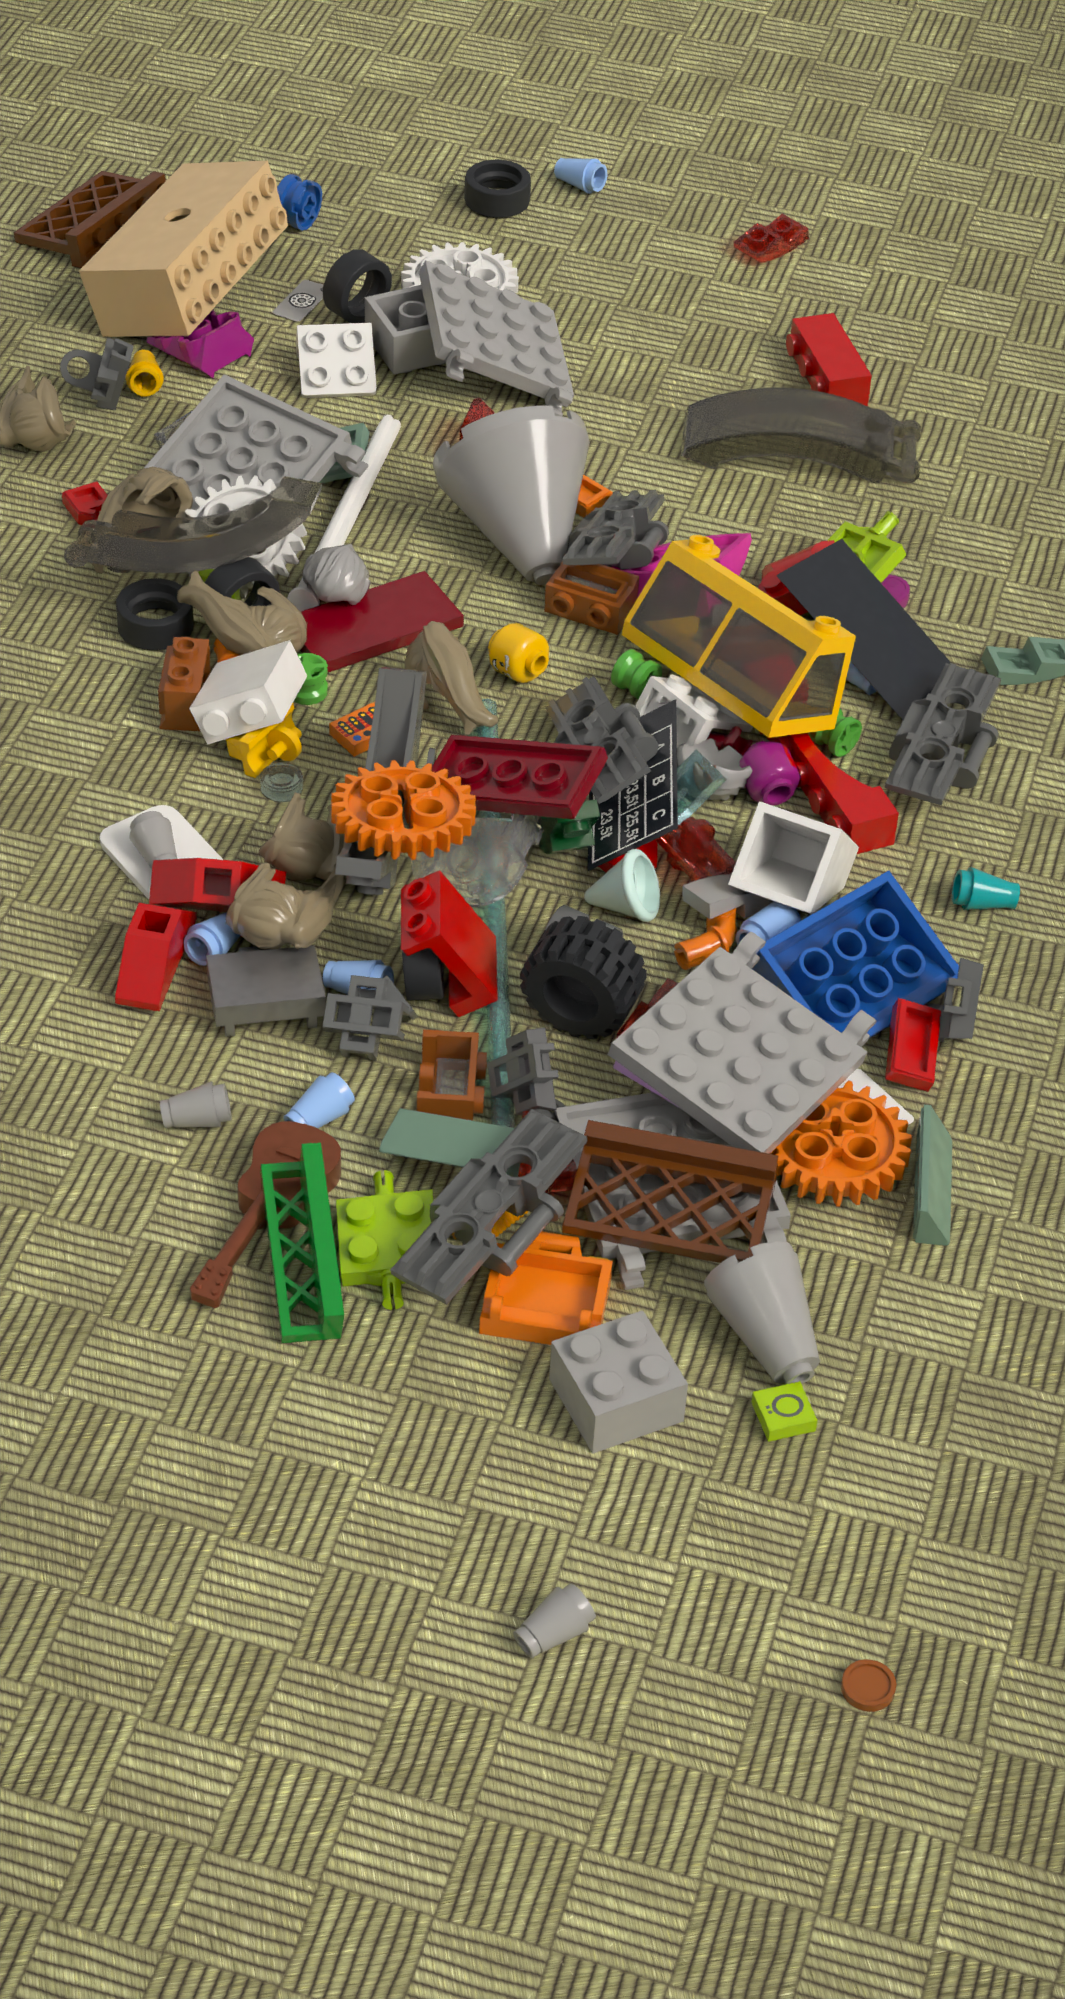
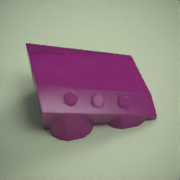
M214 309L189 336L147 337V343L163 350L169 355L175 356L180 361L187 363L192 368L201 371L213 379L216 371L243 355L251 357L254 338L243 328L238 312L230 311L216 315Z

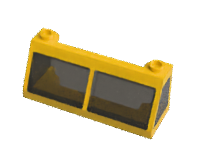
M692 535L689 540L672 541L625 618L622 636L768 738L835 729L856 636L841 627L840 621L832 617L818 616L814 621H807L713 560L720 556V549L714 545V541L711 538L702 535Z

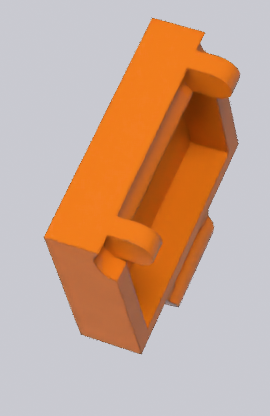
M542 1231L516 1261L517 1269L510 1276H504L490 1269L480 1316L479 1334L551 1345V1342L603 1324L612 1278L613 1261L601 1257L582 1256L580 1240L577 1236ZM497 1243V1246L502 1248L505 1243Z

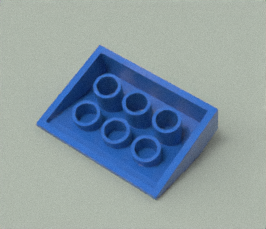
M888 870L768 939L765 946L756 953L760 959L752 970L841 1033L852 1018L860 1010H863L877 1020L875 1025L867 1032L870 1035V1039L891 1026L892 1008L898 998L922 1005L928 1004L945 993L948 977L957 978L959 965Z

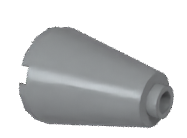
M781 1241L762 1243L750 1247L753 1256L739 1263L735 1255L727 1258L715 1267L704 1280L707 1297L774 1382L790 1384L800 1381L803 1384L809 1381L815 1375L814 1369L819 1365L820 1359L799 1258L792 1245Z

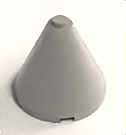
M553 406L519 407L478 419L461 428L463 439L451 448L449 441H444L436 451L433 459V468L440 488L526 580L535 582L537 585L547 584L561 565L562 558L568 551L569 535L572 532L590 443L583 419L571 410L567 412L568 418L555 416Z

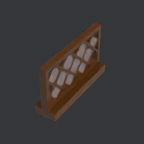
M101 171L13 232L15 242L70 255L72 266L82 268L166 182L165 173L153 171L145 178L138 179Z
M588 1120L584 1133L587 1136V1142L583 1146L562 1225V1233L722 1263L733 1255L736 1256L738 1263L753 1256L750 1247L761 1244L770 1201L775 1189L778 1155ZM592 1163L612 1167L618 1176L597 1186L588 1172ZM644 1174L659 1176L665 1185L645 1195L634 1179ZM691 1183L707 1185L713 1194L693 1204L682 1188ZM626 1185L636 1200L616 1211L605 1195ZM586 1186L589 1191L583 1194L584 1187ZM739 1192L760 1195V1201L758 1205L741 1214L730 1197ZM673 1194L684 1210L664 1220L653 1204ZM597 1200L608 1215L596 1222L576 1219L578 1210ZM721 1203L732 1219L712 1229L700 1213ZM644 1209L655 1223L654 1226L641 1232L631 1230L624 1219ZM692 1218L703 1233V1235L696 1239L688 1241L679 1239L672 1229ZM755 1219L754 1227L752 1228L749 1222ZM740 1228L750 1240L748 1252L729 1249L720 1238Z

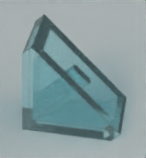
M697 749L677 768L678 829L727 780ZM678 829L661 836V838L666 841Z

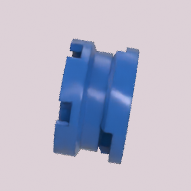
M289 174L277 186L282 207L287 214V223L301 231L307 230L313 225L319 214L322 204V189L317 182L311 180L302 181L297 175Z

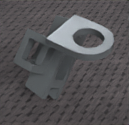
M107 337L103 355L79 349L69 351L64 355L60 363L62 378L74 387L91 391V399L98 400L96 407L116 410L134 346L115 338L113 340ZM80 357L88 362L90 368L86 377L75 379L68 373L67 365L73 358Z
M960 958L957 978H947L943 1005L933 1003L925 1005L941 1010L938 1041L944 1042L945 1038L972 1039L984 964ZM955 986L962 987L959 1007L952 1006Z
M351 975L348 995L328 993L323 1031L342 1033L339 1049L343 1057L350 1058L351 1053L367 1054L369 1060L377 1061L380 1038L404 1041L405 1034L400 1031L402 1015L410 1016L412 1020H415L418 1015L388 976L382 979ZM361 987L376 988V990L361 989ZM339 1006V1007H338V1013H337V1020L334 1021V1020H335V1014H336V1007ZM374 1009L373 1021H372V1026H371V1025H370V1022H371L372 1010ZM354 1034L369 1035V1037L355 1036Z
M545 1027L525 1030L507 1038V1054L487 1063L491 1096L494 1098L510 1099L515 1105L516 1115L526 1116L531 1109H534L556 1121V1116L552 1111L557 1110L559 1107H565V1105L555 1099L553 1080L558 1078L559 1075L558 1070H551L549 1052L554 1051L555 1047L554 1043H547ZM500 1071H507L508 1083L504 1085L501 1083Z

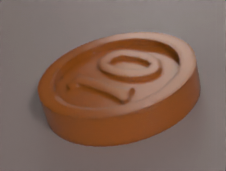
M870 1659L858 1660L845 1669L841 1682V1691L846 1701L853 1707L867 1712L879 1711L886 1708L892 1702L896 1691V1679L892 1671L883 1663Z

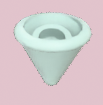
M639 849L627 851L625 856L587 889L584 894L585 901L590 905L636 917L643 922L653 920L660 906V888L656 871L650 859Z

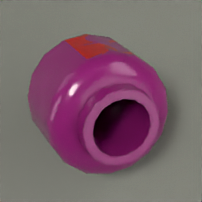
M757 742L749 747L739 761L741 768L750 766L753 770L750 777L747 778L745 787L750 798L758 803L760 801L772 806L782 804L792 797L799 785L800 774L789 749L781 743Z

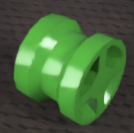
M630 649L624 652L615 663L611 673V682L620 689H630L631 695L639 699L650 677H662L663 669L660 664L653 660L645 661L641 653Z
M313 653L297 654L307 674V678L293 702L301 705L317 704L323 701L328 693V683L325 679L328 673V664L324 658Z
M828 705L827 707L833 710L834 705ZM839 709L835 729L810 732L809 736L812 741L819 745H828L829 752L837 757H842L848 754L858 742L862 732V724L852 716L844 717L842 710Z

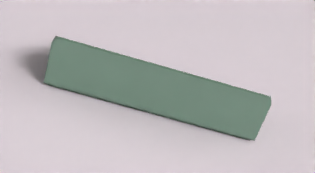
M924 1104L920 1111L916 1134L913 1239H915V1243L946 1246L950 1243L952 1138L932 1106Z
M400 1108L381 1142L379 1152L463 1168L471 1158L482 1159L487 1152L492 1154L514 1128ZM521 1163L509 1167L506 1174L511 1177H518Z

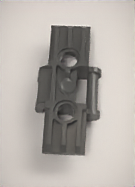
M656 489L649 490L646 495H640L638 490H632L628 496H623L620 491H614L602 507L595 508L585 516L569 535L568 552L562 558L563 565L602 564L608 567H618L621 570L647 566L653 559L654 549L662 545L669 536V529L665 523L651 521L665 501L664 494H658Z
M946 663L931 694L928 693L926 698L912 702L889 750V757L896 761L885 783V788L938 805H942L951 786L965 789L973 788L979 779L978 769L988 748L993 747L999 737V733L993 725L982 721L1000 686L1001 678L991 674H983L970 668H962L956 664ZM947 704H961L966 709H953L948 707ZM960 743L971 745L964 762L965 749L958 748Z
M593 676L590 679L587 677L582 679L583 683L575 689H567L565 691L566 694L558 700L552 699L549 701L550 705L546 707V710L558 731L554 743L605 747L608 760L591 789L600 804L651 772L646 762L657 753L658 742L652 734L645 731L640 723V713L636 706L631 703H624L614 709L597 679Z
M531 1109L492 1154L487 1152L482 1159L471 1158L431 1203V1224L391 1268V1274L446 1305L481 1265L504 1276H510L517 1269L516 1261L550 1221H557L563 1215L564 1209L560 1202L553 1196L545 1193V1191L586 1144L587 1136ZM517 1163H526L532 1167L531 1171L522 1177H511L506 1174L508 1168ZM507 1211L518 1217L522 1216L526 1211L532 1212L504 1246L499 1248L495 1234L492 1233L491 1229L501 1215ZM455 1232V1238L462 1241L463 1245H452L447 1242V1239Z

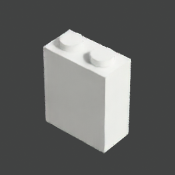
M288 640L217 662L189 709L207 745L281 723L306 680L307 674L291 641Z

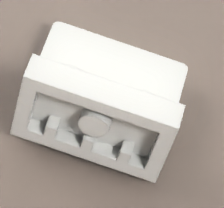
M372 323L297 325L296 353L297 357H299L301 395L303 398L373 396L376 394Z
M670 675L669 678L651 676L635 705L641 717L676 699L677 747L681 744L692 746L705 741L712 728L731 730L734 726H738L743 732H751L753 726L693 684L676 675Z

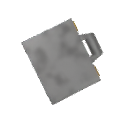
M311 945L308 948H299L298 950L295 947L263 950L257 946L239 948L237 953L206 955L207 977L216 1027L224 1026L226 1037L235 1036V1025L306 1018L308 1028H317V1017L324 1016L326 996L315 945Z

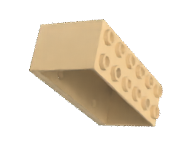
M268 160L182 164L79 270L102 337L189 336L288 226L287 214L282 207L277 191L276 179L272 175Z

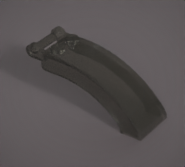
M797 388L747 389L699 400L687 407L681 456L710 469H716L719 464L728 461L752 457L799 458L836 467L871 483L881 482L885 475L904 483H912L920 476V464L916 460L917 442L921 437V426L915 420L901 422L890 417L880 409H872L853 400L824 392ZM894 440L902 443L901 460L893 457Z
M284 476L281 479L280 485L262 498L228 512L202 517H162L118 510L113 515L112 523L96 520L85 521L79 528L78 539L71 542L65 549L64 559L67 564L74 568H80L89 562L106 565L108 570L116 573H128L131 570L149 573H186L231 564L268 548L300 526L311 514L321 492L322 483Z

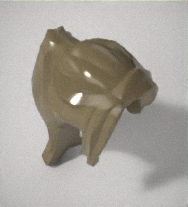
M30 366L25 367L21 379L12 385L0 403V445L5 448H13L18 443H21L33 451L44 452L53 449L56 444L66 440L71 435L72 429L76 428L74 419L64 422L57 391L51 384V380L43 376L35 386L31 379Z
M157 467L142 468L137 471V474H129L108 494L102 504L91 541L84 546L78 547L80 558L83 561L91 562L95 571L102 574L104 563L113 550L122 541L133 536L139 529L162 526L160 532L152 538L153 542L161 545L170 540L180 530L179 523L185 522L188 518L185 510L192 508L193 497L186 481L181 477H177L171 471Z
M195 570L191 573L188 585L178 590V602L194 606L201 613L208 627L226 649L236 654L243 655L288 640L291 641L297 653L302 649L307 639V623L302 613L286 597L272 588L263 586L257 590V594L265 597L272 605L248 606L241 600L223 596L202 581L198 571Z
M431 621L427 626H423V631L407 647L405 669L427 672L426 683L432 684L433 689L449 701L463 723L464 736H469L477 727L486 726L491 728L496 725L498 717L485 708L480 698L467 648L460 643V639L454 637L443 623ZM425 697L423 710L429 708L428 701Z
M295 792L280 818L273 836L261 846L258 854L264 858V862L271 864L276 870L285 871L286 877L291 880L305 881L317 877L326 882L333 869L336 868L337 856L341 853L346 843L345 834H337L335 832L336 824L331 823V804L327 807L329 811L327 822L306 817V800L301 799L300 793Z
M261 863L257 870L237 889L234 896L235 899L226 914V924L230 926L233 933L241 935L245 940L263 950L279 949L286 943L292 944L297 950L299 948H308L322 935L325 927L332 920L334 905L344 886L345 875L335 874L336 868H334L320 888L314 891H302L290 885L271 881L276 873L275 869H271L269 863Z

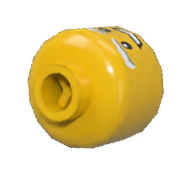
M511 623L497 630L489 641V660L493 669L519 683H528L534 680L547 668L549 662V644L543 635L519 623Z

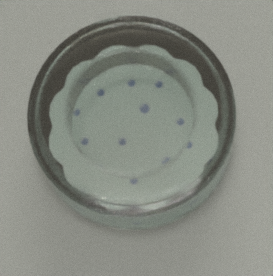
M283 762L267 766L260 774L261 793L264 797L274 802H289L295 792L301 795L303 791V774L301 770L295 765Z

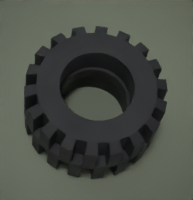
M570 916L563 917L560 922L554 921L548 926L524 963V967L520 972V979L523 980L520 984L521 991L528 996L526 1002L530 1008L538 1011L537 1016L543 1021L547 1020L553 1024L552 1027L558 1031H567L571 1036L577 1038L581 1035H584L587 1039H597L599 1035L605 1038L612 1035L614 1030H619L645 986L644 981L647 978V970L642 968L645 963L642 955L635 953L636 946L631 940H625L622 937V932L616 928L612 930L603 921L596 919L593 922L585 916H578L576 920Z

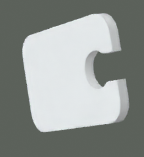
M167 805L151 807L108 826L100 834L102 849L148 899L150 897L152 869L129 838L131 832L130 824L138 815L148 811H157L163 817L169 819L177 859L208 858L223 860L176 809Z

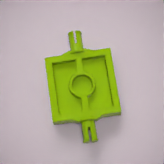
M889 511L885 513L874 527H858L845 521L827 540H834L836 542L843 539L881 583L906 556L902 544L886 537L899 524V519L896 515ZM808 612L804 613L805 615L810 616L812 618V616Z
M380 1170L373 1175L375 1195L336 1200L340 1271L343 1287L362 1284L382 1286L383 1307L392 1310L391 1295L394 1294L395 1309L397 1310L404 1304L402 1284H405V1282L392 1275L390 1270L431 1224L430 1205L434 1199L432 1189L394 1193L393 1173L384 1170L385 1185H383Z

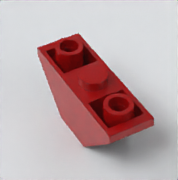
M208 858L153 860L149 904L173 908L227 912L235 899L234 896L237 889L257 870L259 865L242 861ZM275 869L276 873L271 881L285 884L286 872Z
M138 903L125 935L115 1004L160 1012L185 950L184 938L189 928L195 925L197 912Z

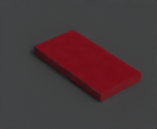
M425 571L368 589L356 605H350L348 601H337L301 611L307 623V639L300 651L302 653H313L324 658L328 664L329 673L410 645L419 633L423 631V626H427L431 621L443 623L449 631L464 627V615Z
M450 735L432 765V772L436 773L442 769H447L448 778L460 776L461 785H469L471 787L470 795H475V806L478 811L575 819L607 762L608 756L605 747Z

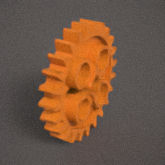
M392 760L388 768H384L376 762L374 763V771L359 767L358 776L346 774L345 783L336 784V792L331 794V823L336 824L335 832L337 834H345L346 843L358 841L359 851L373 847L374 856L376 857L388 851L391 852V857L394 860L401 853H407L411 860H416L417 852H423L431 858L434 857L435 848L444 852H450V843L462 845L463 836L471 835L472 826H475L476 819L475 795H470L471 787L469 785H461L460 776L448 778L447 769H442L436 773L432 772V764L430 763L420 769L416 768L415 762L411 760L406 767H400L396 760ZM398 790L403 792L405 820L409 824V829H406L403 824L402 799L398 795Z
M848 1080L843 1088H837L770 1153L778 1155L777 1176L782 1175L781 1187L785 1189L796 1184L799 1186L797 1194L799 1198L805 1196L809 1191L815 1193L816 1204H821L825 1196H832L835 1205L840 1207L843 1197L849 1196L855 1205H860L863 1193L871 1199L877 1200L880 1188L891 1192L894 1180L901 1181L905 1167L909 1165L912 1135L907 1133L908 1121L898 1120L900 1111L898 1107L885 1109L887 1099L885 1095L872 1099L869 1097L871 1087L866 1086L860 1092L853 1091L852 1081Z

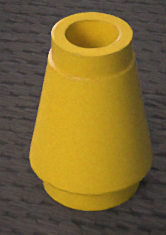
M139 350L134 354L127 371L126 383L130 390L137 395L151 396L162 387L164 376L153 353L148 350Z

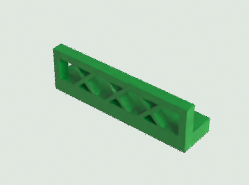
M321 1142L301 1144L300 1161L261 1164L260 1167L281 1343L341 1339L344 1321V1308ZM300 1177L301 1190L289 1201L274 1190L273 1179ZM302 1202L304 1211L298 1207ZM276 1205L282 1209L278 1214L276 1211ZM289 1215L305 1225L307 1232L296 1244L279 1232V1226ZM308 1244L310 1254L304 1250ZM281 1247L287 1251L283 1258ZM295 1258L312 1269L313 1275L301 1287L284 1275V1269ZM313 1287L315 1290V1297L309 1293ZM287 1291L290 1292V1293L293 1295V1296L289 1299V1301H288V1298H287ZM302 1301L318 1313L319 1324L291 1327L289 1313Z

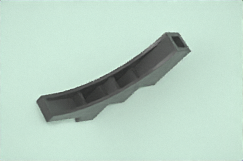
M391 667L379 668L365 769L374 771V763L376 762L384 768H388L392 760H396L400 767H406L411 760L415 762L417 768L427 677L426 671ZM398 790V795H400L402 799V820L404 827L406 828L407 822L405 820L404 796L403 792L401 790ZM358 841L345 843L341 853L337 856L335 874L347 876L346 884L357 885V892L383 895L384 888L390 889L395 885L398 858L396 860L392 859L391 852L388 851L376 857L374 856L373 847L359 851Z

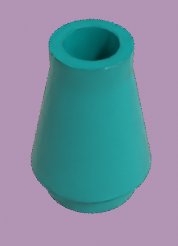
M969 867L967 871L959 869L955 875L952 887L953 904L962 905L963 910L1015 909L1020 896L1019 883L1009 882L973 867Z

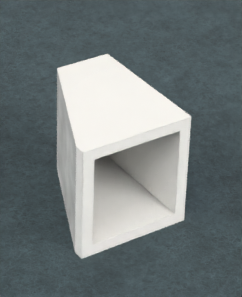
M759 801L728 885L812 915L844 888L859 847L842 829Z

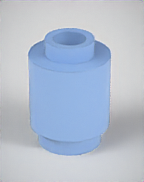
M773 901L741 924L740 930L736 933L737 945L751 931L764 941H767L800 922L801 917L796 909Z

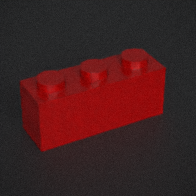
M828 313L792 318L791 334H788L786 337L787 352L790 356L794 357L801 376L806 377L811 386L813 397L818 398L824 410L831 412L868 406L872 375L835 314Z

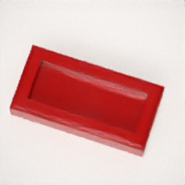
M901 998L896 1000L892 1008L885 1073L886 1080L929 1092L935 1079L941 1010Z

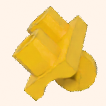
M292 703L281 723L226 739L229 756L242 760L245 775L256 778L274 760L280 758L284 761H293L301 754L302 745L300 738L302 733L292 720V712L295 709L294 703Z

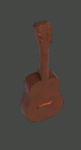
M291 1121L273 1123L259 1133L253 1146L252 1164L238 1182L239 1210L245 1215L215 1259L209 1258L190 1287L192 1300L212 1308L219 1307L233 1276V1266L257 1230L267 1225L260 1175L261 1164L300 1161L301 1144L321 1142L327 1190L329 1193L335 1188L341 1177V1148L335 1138L316 1127ZM300 1177L273 1179L274 1190L291 1201L301 1190ZM302 1202L298 1207L304 1211ZM276 1205V1211L278 1214L282 1209ZM289 1215L279 1228H292L300 1222Z

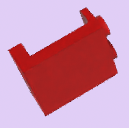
M440 870L423 878L415 879L403 886L401 889V950L405 955L410 956L425 948H430L449 969V1007L458 1017L498 1001L497 951L494 933Z

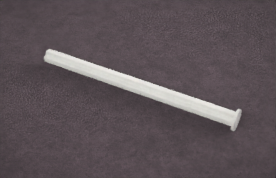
M392 415L383 416L367 446L366 454L362 459L363 462L368 464V468L360 478L355 476L351 478L315 553L322 548L344 545L401 428L400 421L393 419ZM303 577L298 587L293 588L287 598L300 612L320 604L318 596L314 593L309 583L308 586L304 583Z

